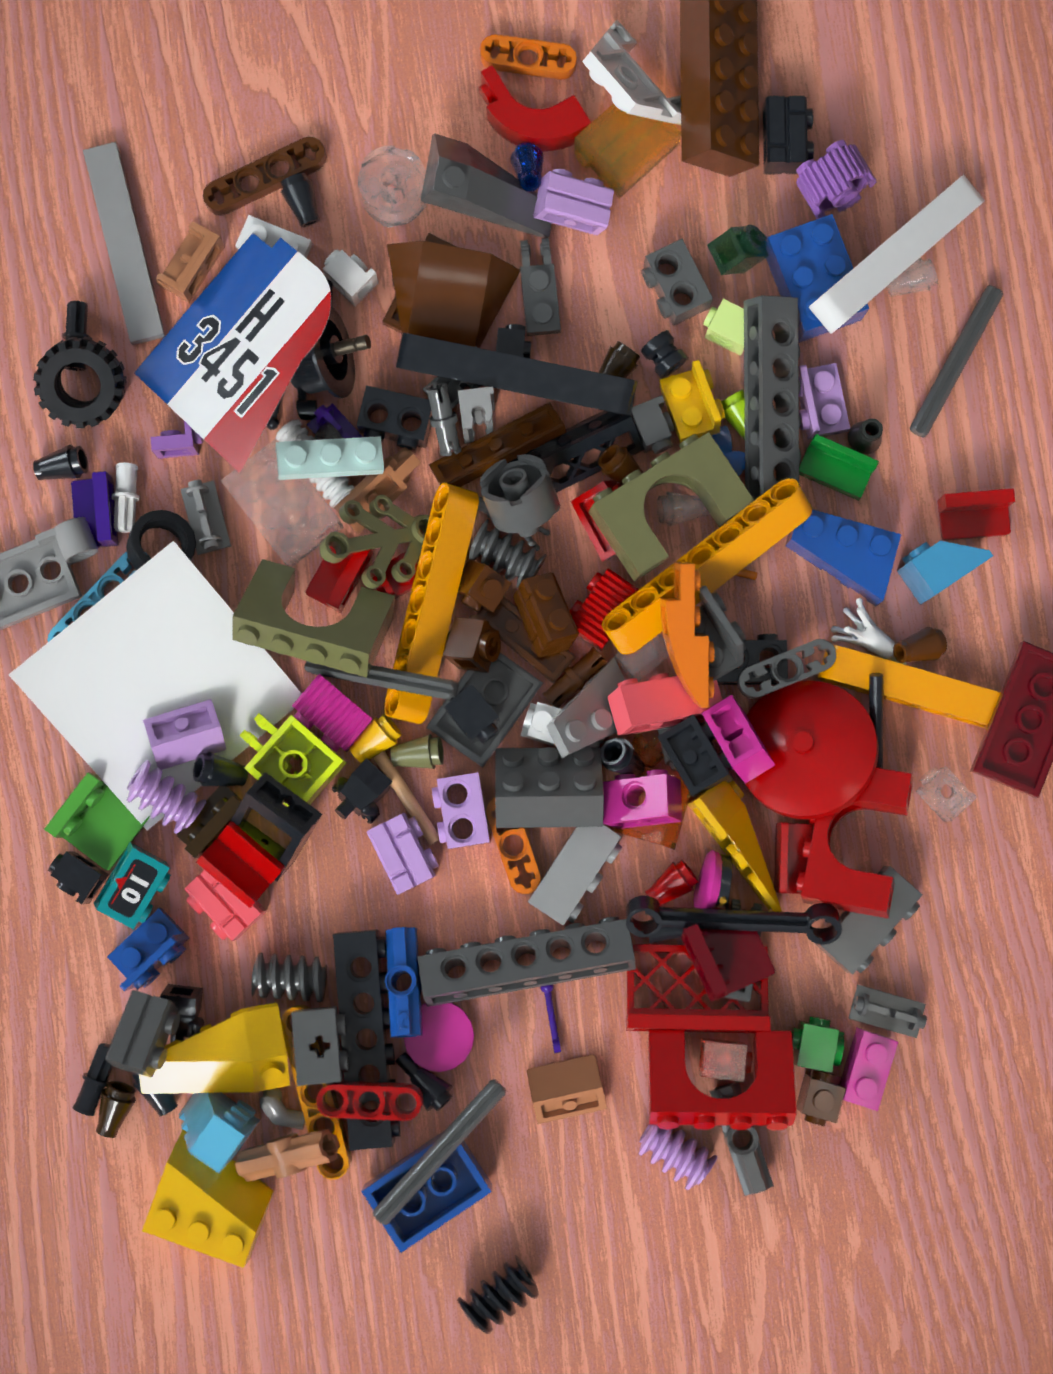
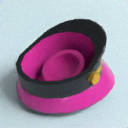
M712 849L706 854L698 875L699 883L696 884L694 890V907L701 909L718 907L730 910L729 894L732 881V858L730 855L719 854Z

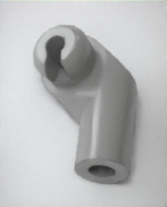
M280 1089L264 1090L263 1097L260 1098V1107L269 1120L275 1125L303 1130L305 1125L303 1111L287 1109L281 1101L282 1092Z

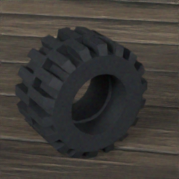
M76 336L58 342L45 353L37 364L38 369L34 373L33 381H36V387L34 388L35 396L39 395L41 399L39 405L42 409L47 408L50 411L48 415L50 418L62 420L61 424L67 427L74 424L76 428H84L86 425L96 426L113 414L124 397V388L127 384L126 376L123 374L125 368L122 362H118L117 354L113 349L111 351L108 350L104 342L92 341L91 337L78 338ZM74 362L84 363L97 373L101 389L93 400L79 401L65 392L61 383V373L68 364Z

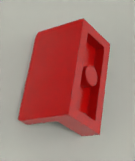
M1014 488L944 494L937 500L941 539L944 541L1006 536L1011 533L1008 507L1015 503Z
M330 546V550L336 554L335 549ZM372 549L350 553L339 563H330L323 559L306 589V595L342 613L362 577V573L374 555Z
M230 822L218 838L196 861L198 865L249 908L253 906L285 869V866L234 822Z
M776 823L774 889L776 893L801 894V892L796 891L797 879L800 871H806L808 858L803 857L806 837H812L813 824Z

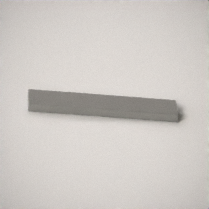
M116 142L83 150L130 342L132 345L164 338L165 332L118 145Z

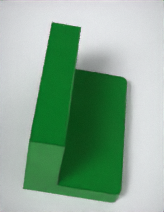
M815 434L809 442L799 465V475L859 501L879 461Z

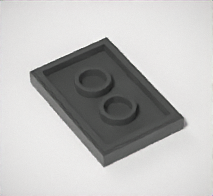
M502 653L499 654L495 662H491L489 672L467 670L458 682L459 689L457 695L472 684L499 716L500 722L496 725L499 731L484 744L480 740L473 744L446 712L444 706L451 700H445L426 727L482 768L543 685V682Z

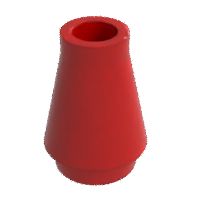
M681 860L677 864L672 862L645 893L647 896L655 898L660 905H663L694 891L693 886L699 883L690 867Z

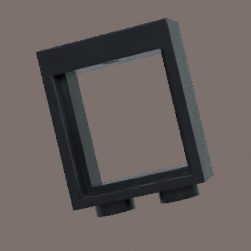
M265 772L246 792L231 822L239 826L285 866V869L275 879L277 882L295 862L323 814ZM282 803H287L289 807H285ZM252 809L292 838L286 849L246 821Z

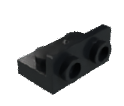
M693 714L657 736L694 799L723 781L729 783L734 780L729 772L733 768L723 750L717 752L712 743L716 738L706 720L700 723Z

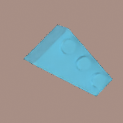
M193 1093L179 1113V1118L184 1121L181 1125L182 1129L187 1132L184 1137L188 1152L219 1173L236 1156L259 1123L260 1119L254 1116L256 1113L255 1109L241 1100L236 1103L223 1093Z

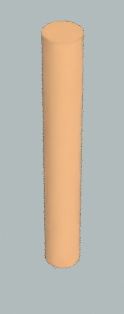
M383 751L375 756L373 759L382 773L393 781L391 787L411 817L415 816L428 844L431 846L439 841L437 830L396 767L393 766L387 753Z

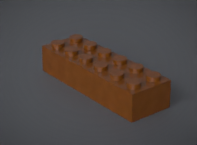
M680 0L682 162L732 177L759 166L757 0Z

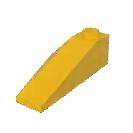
M723 781L691 800L688 806L724 853L731 856L733 865L769 911L782 912L746 806L741 800L745 795L734 781L729 783Z
M278 1003L242 1008L231 1013V1018L213 1027L211 1024L200 1028V1033L184 1041L175 1040L165 1045L167 1058L164 1066L160 1070L156 1069L153 1078L139 1075L142 1094L244 1093L290 1086L287 1051Z

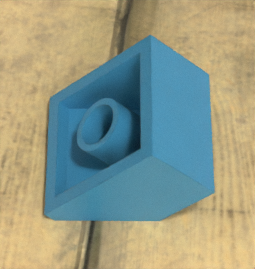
M939 541L931 547L925 542L902 559L905 565L897 572L921 605L992 558L993 554L990 550Z

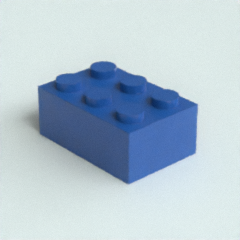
M833 214L771 235L767 238L763 248L780 296L798 298V310L800 313L798 324L799 343L829 332L809 309V306L853 269ZM868 304L863 306L839 328L862 321L869 310Z
M443 1132L364 1184L361 1192L373 1211ZM465 1141L456 1148L389 1224L383 1225L400 1253L492 1192L491 1181Z

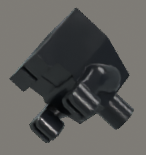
M366 758L351 774L349 779L340 777L332 787V791L334 793L337 792L338 798L342 801L335 809V812L341 818L346 819L353 811L358 816L361 815L363 819L367 818V822L372 824L380 815L376 803L389 791L393 781Z
M168 984L160 994V998L170 1000L179 1009L177 1014H180V1024L176 1033L170 1036V1043L175 1040L184 1041L185 1037L190 1038L192 1035L200 1033V1028L204 1026V1020L198 1017L201 1010L203 988Z

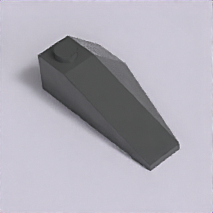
M435 133L432 135L421 202L538 237L549 238L552 223L534 218L535 204L538 198L536 191L467 143Z

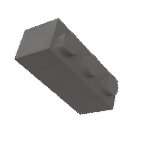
M884 866L877 873L894 878L895 887L889 919L844 911L840 916L842 926L840 937L830 944H816L849 974L853 975L856 971L859 973L863 972L873 961L874 957L871 953L880 944L883 947L887 945L896 935L897 931L894 927L902 918L908 920L920 907L917 901L921 898L922 894L891 866Z

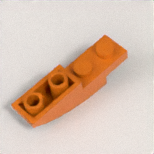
M674 562V598H660L664 640L674 670L684 689L696 705L701 708H709V698L714 697L713 677H709V663L714 662L715 652L713 641H709L708 635L695 633V627L700 626V608L695 606V592H699L701 585L700 572L695 570L694 563Z

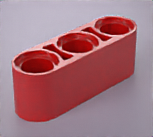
M365 1081L327 1083L317 1094L316 1098L317 1108L325 1117L394 1121L412 1120L421 1111L424 1101L423 1093L414 1084ZM336 1090L340 1092L344 1100L343 1105L339 1108L330 1107L325 1101L327 1091ZM371 1091L376 1093L380 1099L379 1107L376 1109L364 1107L361 1103V1095L364 1092ZM410 1093L416 1099V1107L410 1111L402 1110L397 1104L398 1095Z

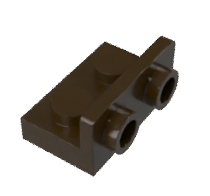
M219 786L206 800L203 809L191 825L177 834V837L187 845L185 850L194 858H199L231 822L242 801L228 786Z

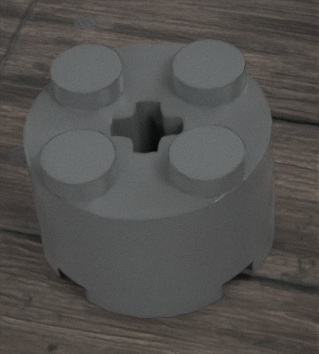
M523 454L516 455L518 461L507 463L506 459H503L493 464L482 475L480 485L482 498L494 526L506 533H519L521 537H530L536 534L539 527L559 511L561 505L544 461L537 456Z

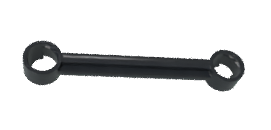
M637 896L630 900L626 906L627 928L638 937L653 936L661 927L688 928L698 924L700 929L806 933L808 939L813 943L825 945L836 941L842 932L838 910L833 905L827 903L814 904L805 913L661 907L660 903L653 897ZM645 911V914L652 916L653 919L638 921L632 916L638 912ZM820 919H825V922L832 924L823 929L811 926Z

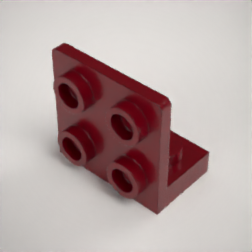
M698 924L684 929L681 935L682 941L711 1002L770 977L775 973V968L757 931L700 929Z

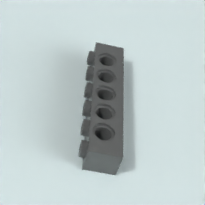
M762 295L744 301L745 487L754 500L781 480L793 478L799 483V463L801 460L799 428L801 419L798 397L800 393V381L798 379V360L800 357L798 324L800 313L798 310V298ZM773 399L775 401L776 408H774L773 406ZM773 435L776 437V444L774 443Z
M607 917L601 919L599 924L585 926L583 923H574L565 926L564 930L550 932V930L541 929L531 932L528 937L516 939L515 936H502L497 938L495 943L481 945L480 942H469L461 945L460 949L446 951L444 948L431 949L426 952V955L417 956L423 998L427 1007L635 970V956L626 919L620 920L619 917ZM593 941H600L606 945L604 950L599 953L588 951L587 946ZM560 947H565L571 951L565 959H556L552 956V953ZM529 953L536 957L535 961L528 966L517 963L519 957L523 954ZM489 960H497L501 963L500 967L494 972L483 970L484 964ZM455 966L466 968L465 973L459 978H450L448 976L449 971Z

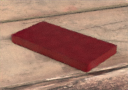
M1022 641L970 771L1033 798H1039L1053 763V653Z

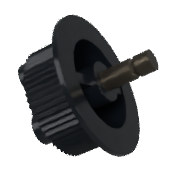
M331 306L325 329L317 343L299 364L291 379L292 385L295 388L301 387L303 391L309 394L328 390L336 398L348 397L353 390L355 382L353 352L370 349L371 341L369 336L363 335L349 338L340 315Z

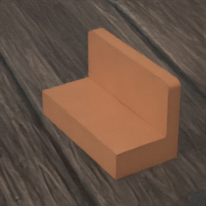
M588 1055L527 1070L538 1124L607 1109L595 1055Z

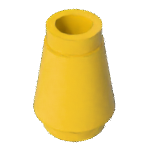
M383 714L380 718L374 717L349 750L362 763L366 758L369 760L398 743L397 739L402 736V733L396 724Z

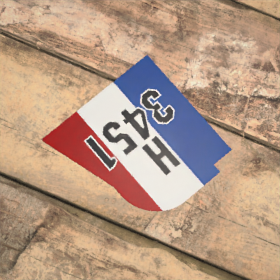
M252 233L134 374L235 470L241 473L299 364L317 343L325 329L331 309L329 283L317 266L281 237L271 248Z

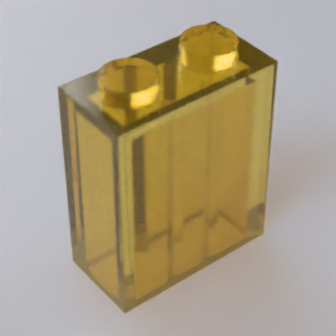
M613 103L575 137L574 155L583 167H590L598 175L597 179L604 182V187L613 189L614 193L621 198L679 146L681 131L673 123L627 114Z

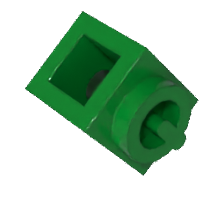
M810 1016L809 1022L799 1020L798 1028L792 1029L794 1064L799 1067L832 1073L833 1066H840L842 1061L844 1032H839L838 1029L831 1027V1020Z

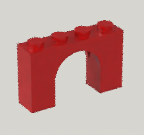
M876 768L869 785L852 804L835 814L810 819V824H814L812 837H806L803 857L808 858L806 871L799 872L796 891L801 892V898L804 903L812 905L827 903L839 910L889 919L895 887L894 878L857 871L844 866L832 854L830 842L835 826L842 818L852 812L874 810L907 816L913 788L912 773Z
M649 1030V1125H657L661 1129H675L679 1125H693L694 1128L701 1130L712 1129L715 1125H730V1128L735 1130H746L752 1126H766L770 1130H784L788 1126H793L797 1115L792 1031H756L753 1042L755 1073L753 1084L744 1093L736 1097L720 1099L702 1093L689 1079L685 1064V1030Z

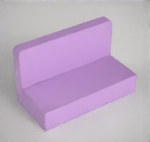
M211 699L143 720L157 767L161 770L195 760L199 754L206 755L208 752L218 753L226 749L221 726Z

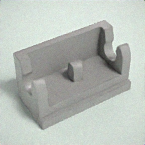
M493 386L458 390L464 444H469L475 438V431L473 430L475 424L481 425L484 423L486 425V434L493 432L492 410H495Z

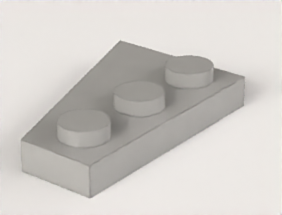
M614 657L607 661L608 664L604 665L583 686V689L576 697L569 701L546 726L562 758L617 733L607 696L617 689V684L624 681L625 678Z

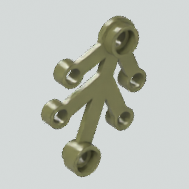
M378 495L370 502L369 510L371 514L364 510L359 502L355 500L347 501L339 510L340 518L347 524L357 522L374 534L348 538L341 532H331L320 543L321 557L327 562L339 563L350 553L380 548L373 564L362 573L363 584L370 589H375L384 583L386 579L385 571L398 544L410 542L404 558L393 565L391 573L393 578L400 583L411 579L415 575V565L420 556L424 541V535L420 530L425 534L429 515L413 517L394 505L386 495ZM377 503H381L385 511L381 510ZM347 508H351L355 512V516L350 515ZM388 516L403 528L395 530L379 519ZM329 546L335 549L336 554L330 550ZM400 566L405 568L407 575L400 571ZM370 572L377 576L378 581H374L371 578Z

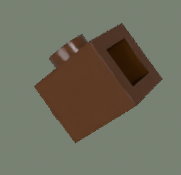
M469 559L463 568L458 594L463 596L461 602L472 610L479 612L483 608L494 612L512 583L488 565Z

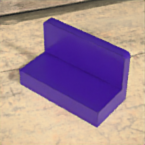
M104 471L93 472L92 479L72 481L74 518H86L97 547L119 546L118 532L114 529L115 500L111 498L114 493L113 478Z

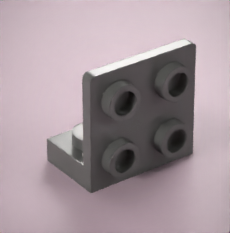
M704 586L699 590L701 604L699 607L700 626L695 627V633H704L709 636V641H713L715 654L714 662L709 663V677H713L715 681L744 664V650H746L743 641L746 637L736 621L730 623L724 612L727 608L717 592L711 594L708 588Z

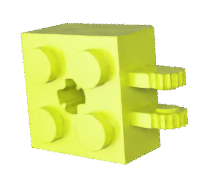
M260 713L257 714L254 718L256 724L272 735L265 745H262L255 735L250 731L247 732L245 729L239 735L258 752L244 767L254 778L258 780L266 772L310 805L347 764L344 759L293 715H290L282 726L277 729ZM299 756H301L303 759L301 763L303 769L300 773L294 771V775L289 772L292 768L289 761L292 758L299 760Z

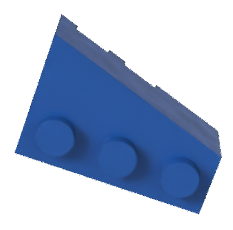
M812 509L810 517L789 533L785 546L820 570L823 569L838 579L847 588H851L865 597L869 603L876 607L884 601L901 534Z

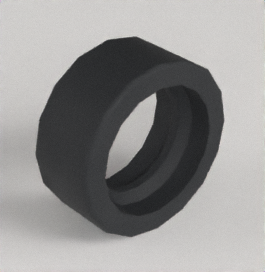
M167 510L150 511L140 516L133 525L127 540L126 549L128 559L136 570L151 559L142 549L141 539L142 535L152 528L165 529L174 534L181 543L183 553L190 561L192 560L196 548L195 533L189 523L180 515Z

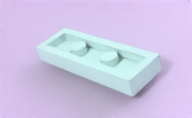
M381 436L276 442L275 444L278 480L383 474L384 472Z

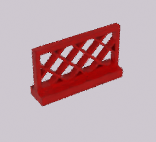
M632 944L634 952L649 953L658 964L645 977L637 968L627 971L626 1031L685 1030V1032L753 1034L756 1031H771L768 977L760 980V988L755 983L752 988L760 996V1010H746L734 999H729L721 1009H710L701 999L706 993L705 989L697 995L683 981L695 969L694 965L679 977L665 963L674 953H684L692 962L685 945ZM657 953L669 954L663 959H661ZM661 966L676 980L663 995L648 981ZM634 974L641 980L635 987ZM643 984L659 998L650 1008H634V993ZM679 984L694 999L685 1009H676L666 999ZM663 1002L668 1008L656 1007ZM697 1002L703 1009L690 1008ZM733 1003L739 1010L725 1009Z

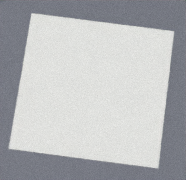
M174 541L9 674L14 682L141 824L151 815L153 806L149 805L142 811L139 810L140 797H137L130 803L127 802L129 794L127 786L133 775L145 761L148 760L151 763L149 773L158 768L143 723L144 719L211 699L226 745L224 751L214 754L233 760L250 746L239 736L244 729L247 732L250 731L257 739L267 732V730H263L257 725L254 720L258 713L275 725L294 709L292 705L302 694L265 649L232 640L234 612ZM195 760L162 770L161 780L167 776L174 778L172 788L178 784L185 785L184 796L202 786L200 782H196L193 779ZM160 813L155 818L149 817L143 827L148 831L165 814Z

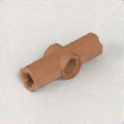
M321 1129L298 1136V1133H292L273 1139L266 1144L238 1152L235 1166L238 1176H242L246 1182L276 1175V1178H283L304 1171L308 1167L329 1163L337 1159V1152L340 1146L337 1136L332 1134L329 1129Z

